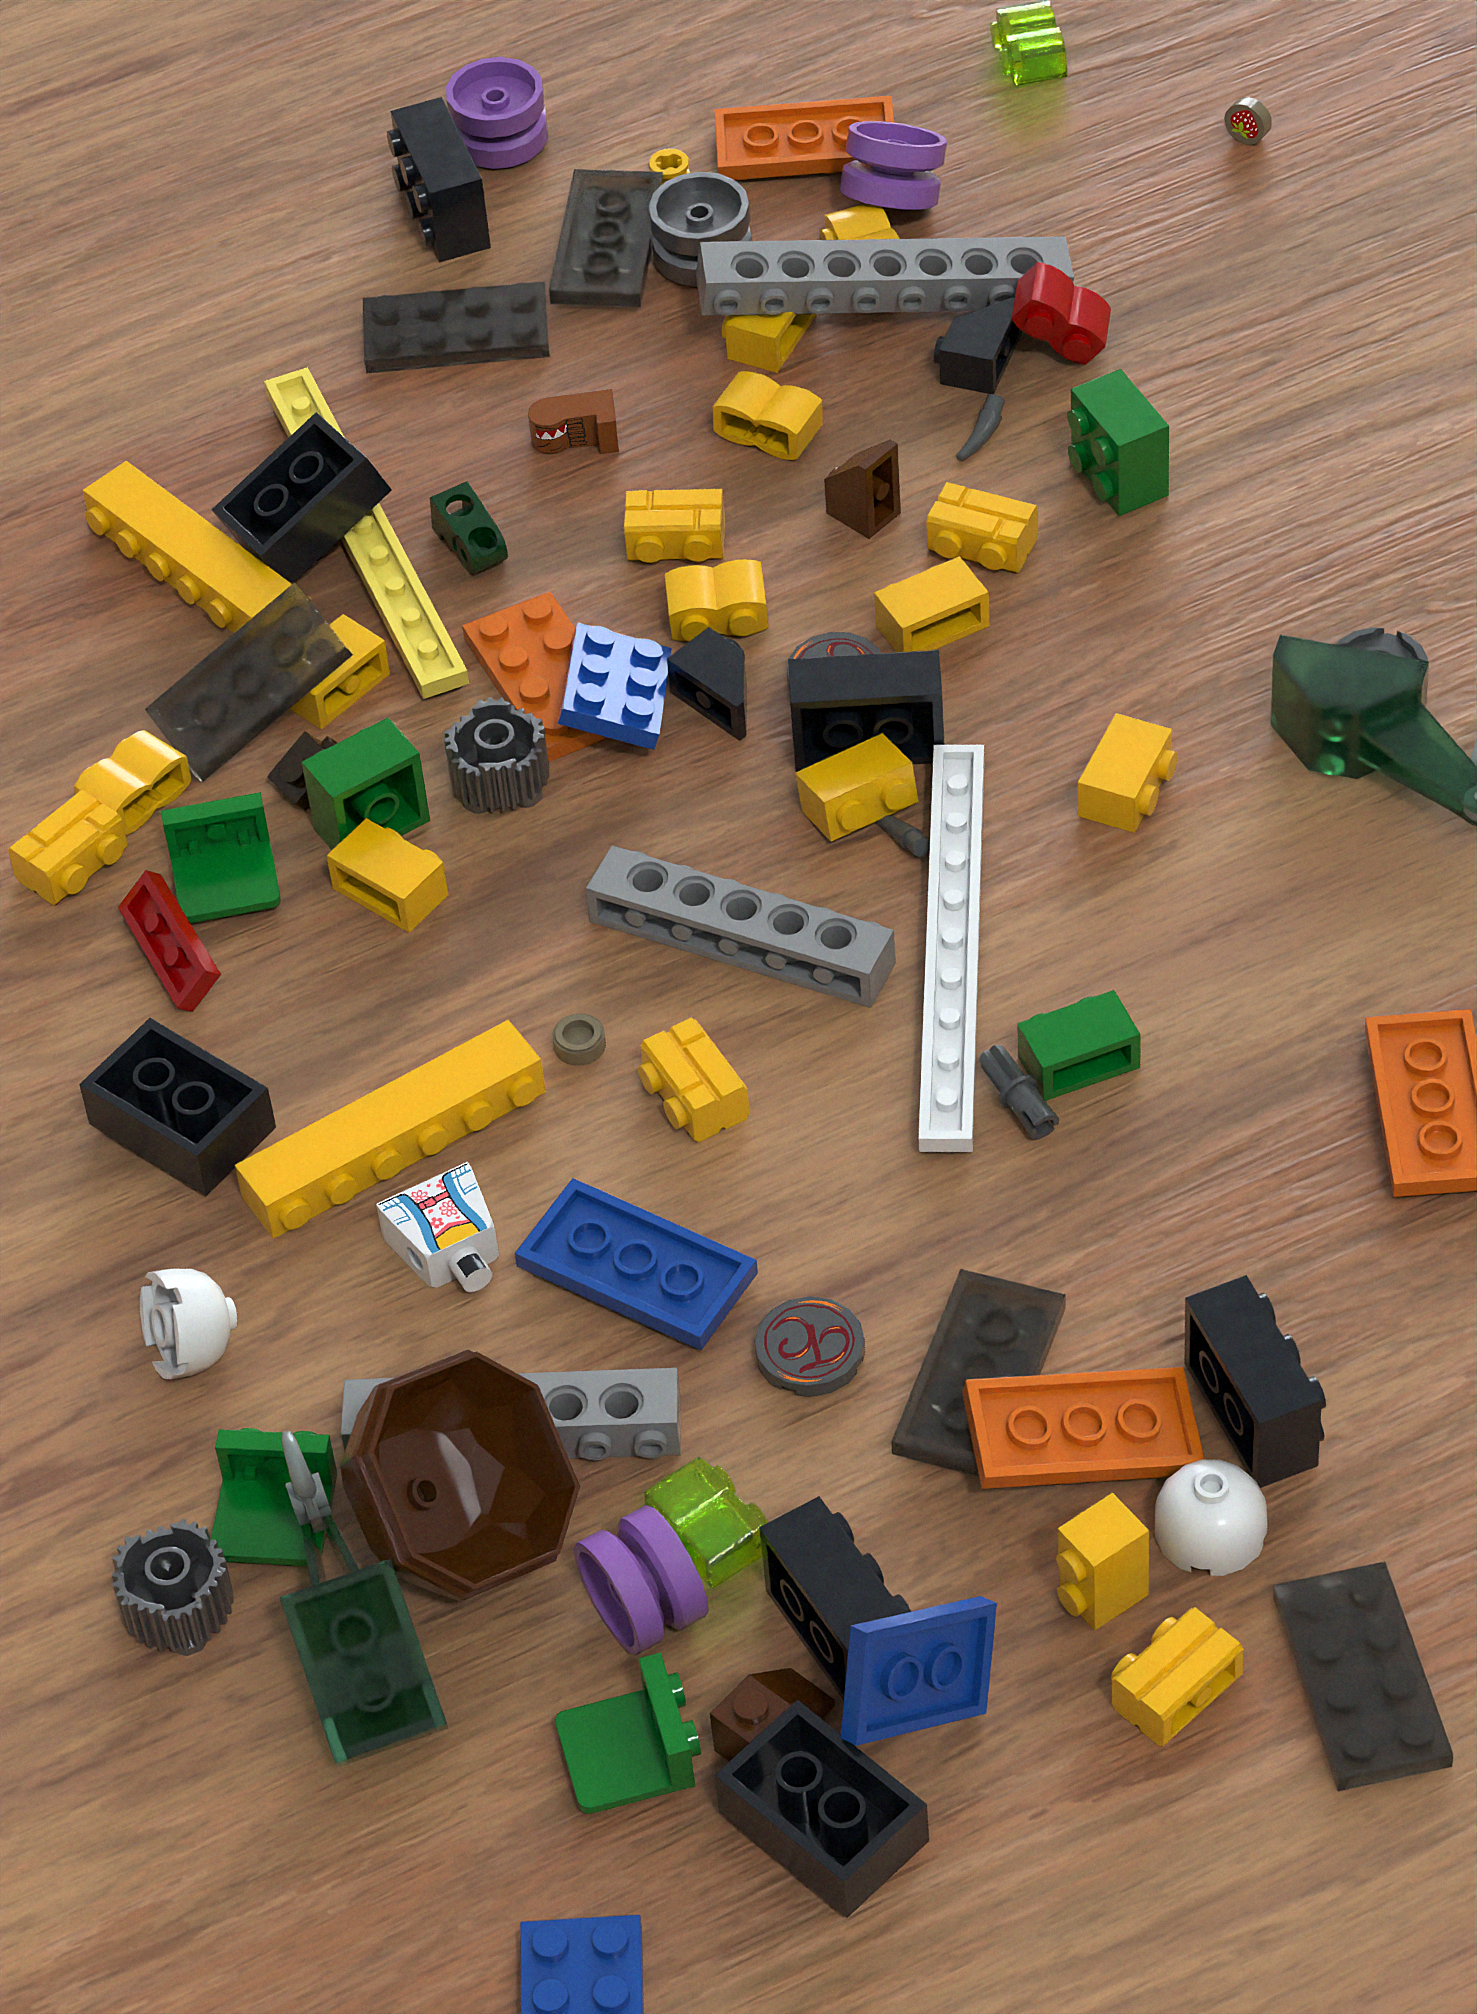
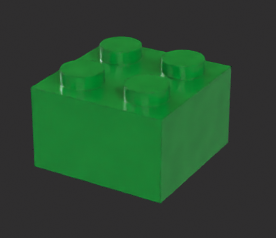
M1122 369L1071 388V410L1067 413L1068 423L1071 428V445L1068 446V456L1073 468L1079 473L1083 472L1092 483L1097 497L1101 501H1107L1117 515L1121 516L1169 496V425Z
M388 717L302 761L314 830L331 850L366 818L383 828L395 830L401 836L430 821L420 753Z

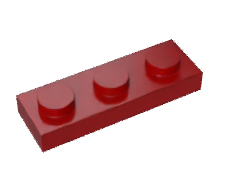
M145 870L120 903L118 909L176 1007L193 1012L221 974L162 875Z

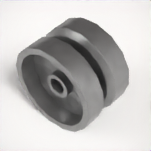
M708 172L683 174L662 184L652 195L649 204V216L653 233V256L656 268L671 281L685 286L697 287L696 268L700 242L752 241L749 227L750 208L746 191L731 178Z

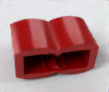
M1037 262L1018 279L1012 320L1020 330L1033 338L1048 341L1059 355L1069 361L1086 365L1106 347L1111 308L1100 295L1087 288L1074 286L1072 280L1064 272L1042 262Z

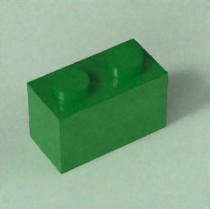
M1115 990L1083 998L1077 1003L1048 1013H1040L1028 1020L1017 1023L1018 1058L1028 1075H1032L1037 1081V1090L1044 1101L1140 1068L1141 1034Z

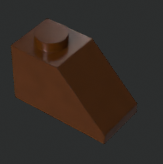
M891 439L856 453L844 464L834 468L828 477L824 479L826 514L868 539L901 513L898 444Z
M792 1668L749 1674L710 1712L714 1751L730 1761L797 1700L821 1719L835 1706V1700Z

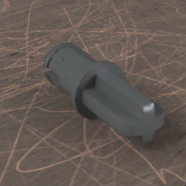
M997 1044L984 1051L979 1057L981 1067L1000 1092L999 1102L1002 1106L1010 1108L1016 1114L1032 1139H1041L1053 1132L1055 1129L1053 1125H1058L1059 1117L1041 1097L1037 1090L1035 1078L1022 1072L1004 1046Z

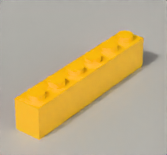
M128 461L123 462L83 489L87 508L85 518L90 528L96 534H104L117 544L125 556L128 558L134 557L144 564L154 578L158 581L165 580L187 603H195L207 612L217 626L221 628L226 627L236 634L250 651L255 652L257 650L274 663L317 632L312 602L309 596Z
M506 1020L235 1164L241 1197L273 1239L289 1230L297 1229L303 1226L309 1219L335 1205L348 1202L363 1190L382 1180L394 1177L402 1169L428 1155L439 1153L454 1141L473 1131L485 1128L493 1120L518 1107L528 1105L536 1097L544 1094L546 1089L541 1058L512 1023Z

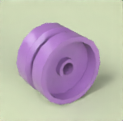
M505 57L485 58L463 66L450 78L446 86L448 111L475 166L490 169L514 167L531 160L543 150L548 140L542 78L534 67L518 59Z
M879 121L855 122L849 125L846 152L856 160L843 165L840 191L854 200L881 207L913 210L932 208L938 205L941 181L931 171L944 165L947 140L936 132L906 124Z
M644 1505L622 1517L618 1523L617 1536L601 1529L577 1542L574 1547L575 1562L594 1607L614 1638L628 1653L638 1655L660 1643L664 1637V1623L681 1631L703 1619L709 1611L707 1596L701 1578L689 1553L667 1520L654 1507Z

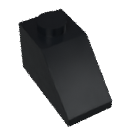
M1015 297L953 319L946 336H939L935 345L934 363L940 364V384L987 394L995 393L1022 335V330L1012 320Z
M708 627L667 658L670 693L740 741L747 736V682L744 650L733 639L725 638Z

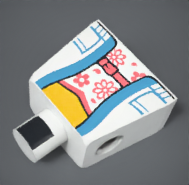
M468 1162L376 1204L382 1237L385 1242L429 1287L438 1288L458 1279L465 1291L475 1292L484 1288L491 1281L492 1271L487 1264L495 1261L499 1256L496 1233L492 1218Z

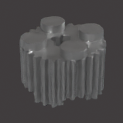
M499 697L497 701H494L493 698H488L487 702L478 700L477 705L469 711L468 717L462 715L460 722H454L451 729L445 730L444 742L450 781L453 790H456V795L458 797L462 796L464 808L474 814H480L491 809V812H495L497 808L506 811L509 806L516 809L517 805L529 808L535 806L542 799V786L547 785L550 770L542 719H536L532 713L525 714L523 708L515 710V706L504 701L503 697Z
M181 1519L179 1523L170 1524L168 1530H165L163 1526H159L157 1532L153 1533L149 1529L146 1531L144 1538L140 1534L133 1538L126 1537L124 1539L126 1545L118 1546L117 1551L119 1555H114L112 1558L116 1571L112 1573L114 1581L112 1584L128 1634L136 1637L140 1644L146 1641L147 1647L150 1649L155 1645H158L159 1651H164L166 1647H170L171 1652H177L184 1656L202 1651L207 1641L211 1640L210 1633H219L221 1631L219 1624H226L228 1622L226 1615L232 1613L231 1604L234 1603V1592L222 1549L218 1548L217 1541L215 1539L210 1541L208 1529L205 1526L199 1529L195 1521L187 1525L186 1519Z

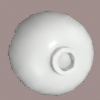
M165 1269L148 1272L145 1277L152 1281V1285L141 1287L140 1319L146 1347L157 1345L164 1360L152 1362L155 1370L163 1379L181 1378L206 1371L219 1361L229 1344L230 1330L235 1329L237 1326V1312L233 1300L230 1297L225 1298L221 1288L206 1273L194 1269Z
M1202 1459L1184 1465L1165 1481L1155 1504V1539L1163 1555L1178 1568L1191 1572V1566L1198 1569H1210V1576H1224L1244 1569L1259 1556L1263 1548L1264 1538L1267 1534L1266 1500L1257 1482L1240 1467L1223 1460Z

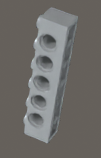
M612 845L586 887L589 917L592 923L870 1008L873 1006L896 964L893 929L883 927L875 922H866L839 914L829 908L816 907L789 899L779 893H770L746 886L732 879H723L696 871L686 865H676L656 859L639 851H630Z
M678 1368L517 1373L539 1386L569 1459L585 1458L597 1461L607 1457L641 1456L653 1459L663 1455H681V1393ZM393 1378L344 1380L341 1427L344 1451H346L357 1414L373 1388Z

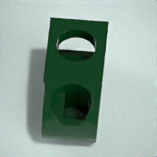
M468 481L430 497L432 529L441 541L445 539L452 550L457 552L461 563L468 573L473 575L508 558V551L502 533ZM461 500L462 509L451 514L446 511L450 503Z

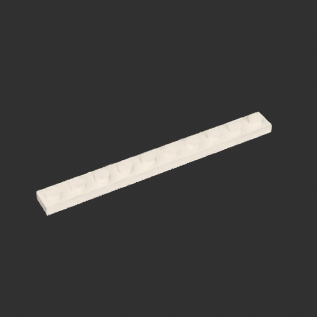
M934 745L919 1152H973L984 745Z

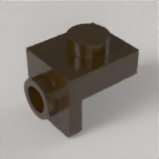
M304 731L267 777L295 805L306 811L310 805L302 761L314 756L319 751L337 744V742L329 736L320 741Z

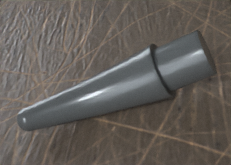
M995 394L987 395L984 407L979 412L977 423L970 438L957 453L958 460L964 461L973 455L993 435L1002 420L1001 412L1005 400L1001 396Z
M887 815L875 822L905 851L912 852L917 857H923L930 851V841L923 836L920 829L891 815Z

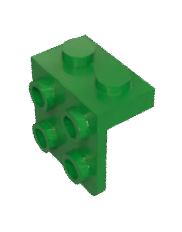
M261 792L161 811L177 901L190 923L274 908L280 904L281 896Z
M255 1428L218 1430L215 1450L223 1481L211 1540L215 1539L217 1541L218 1548L222 1549L226 1562L314 1566L322 1559L329 1517L322 1519L326 1530L318 1533L314 1532L311 1523L304 1526L299 1525L285 1485L291 1482L281 1442V1434L283 1432H265ZM311 1431L294 1432L293 1435L297 1440L311 1475L317 1472L319 1474L331 1509L338 1473L330 1435L316 1434Z
M661 1653L638 1658L643 1690L567 1709L558 1713L555 1718L556 1730L579 1809L586 1814H593L695 1787L692 1757L701 1755L698 1735L693 1720L682 1723L678 1708L686 1706L682 1683L678 1672L667 1674Z

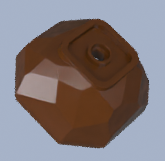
M465 1350L376 1385L357 1414L340 1466L343 1488L367 1543L377 1558L402 1580L457 1600L469 1599L555 1562L558 1554L561 1553L580 1489V1484L539 1386L479 1352H472L470 1350ZM417 1487L421 1489L424 1495V1501L420 1499L417 1492Z

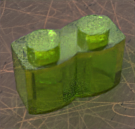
M1049 0L996 8V21L990 22V35L994 49L1000 48L999 60L1003 75L1010 74L1015 86L1067 77L1066 48L1060 29L1056 25Z
M698 1456L644 1492L645 1505L654 1507L667 1520L689 1553L699 1576L714 1589L762 1557L759 1527L768 1523L757 1505L752 1502L746 1505L739 1497L734 1495L736 1493L735 1486L722 1467L719 1465L712 1467Z

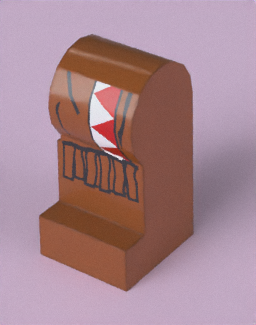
M612 389L547 397L534 402L529 408L528 419L531 442L533 447L540 452L557 453L567 447L576 448L595 445L600 446V454L619 452Z

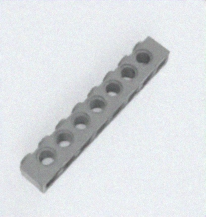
M1066 237L700 242L696 268V280L702 315L726 316L776 315L793 311L794 314L976 311L1015 297L1018 279L1037 262L1046 263L1058 268L1072 282L1074 274Z

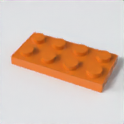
M892 96L714 109L718 174L733 180L842 172L843 165L856 160L846 152L849 125L865 121L894 123Z
M551 591L462 625L466 643L504 701L515 706V710L523 708L525 714L532 713L536 719H542L549 762L608 739L605 736L558 724L575 627Z
M1472 1010L1365 1017V1035L1393 1197L1477 1191V1036Z
M1183 1367L965 1380L962 1394L981 1489L1171 1477L1184 1465L1205 1459Z

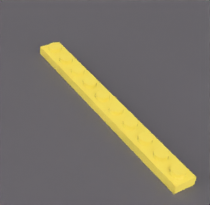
M308 367L264 381L266 395L288 438L316 412L344 437ZM378 503L341 538V541L422 698L426 699L469 684L467 669L382 507Z

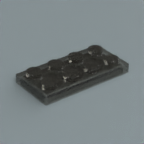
M574 169L549 287L550 304L641 307L652 252L653 233L650 225L649 204L653 193L664 184L663 172Z
M545 281L363 298L364 362L366 374L550 357Z
M294 582L145 708V710L173 748L187 756L190 771L203 782L353 654L303 589Z
M960 1269L892 1438V1454L979 1476L962 1394L965 1380L1040 1375L1066 1308V1294Z
M1386 1562L1274 1585L1273 1598L1337 1790L1343 1791L1452 1767L1454 1754Z

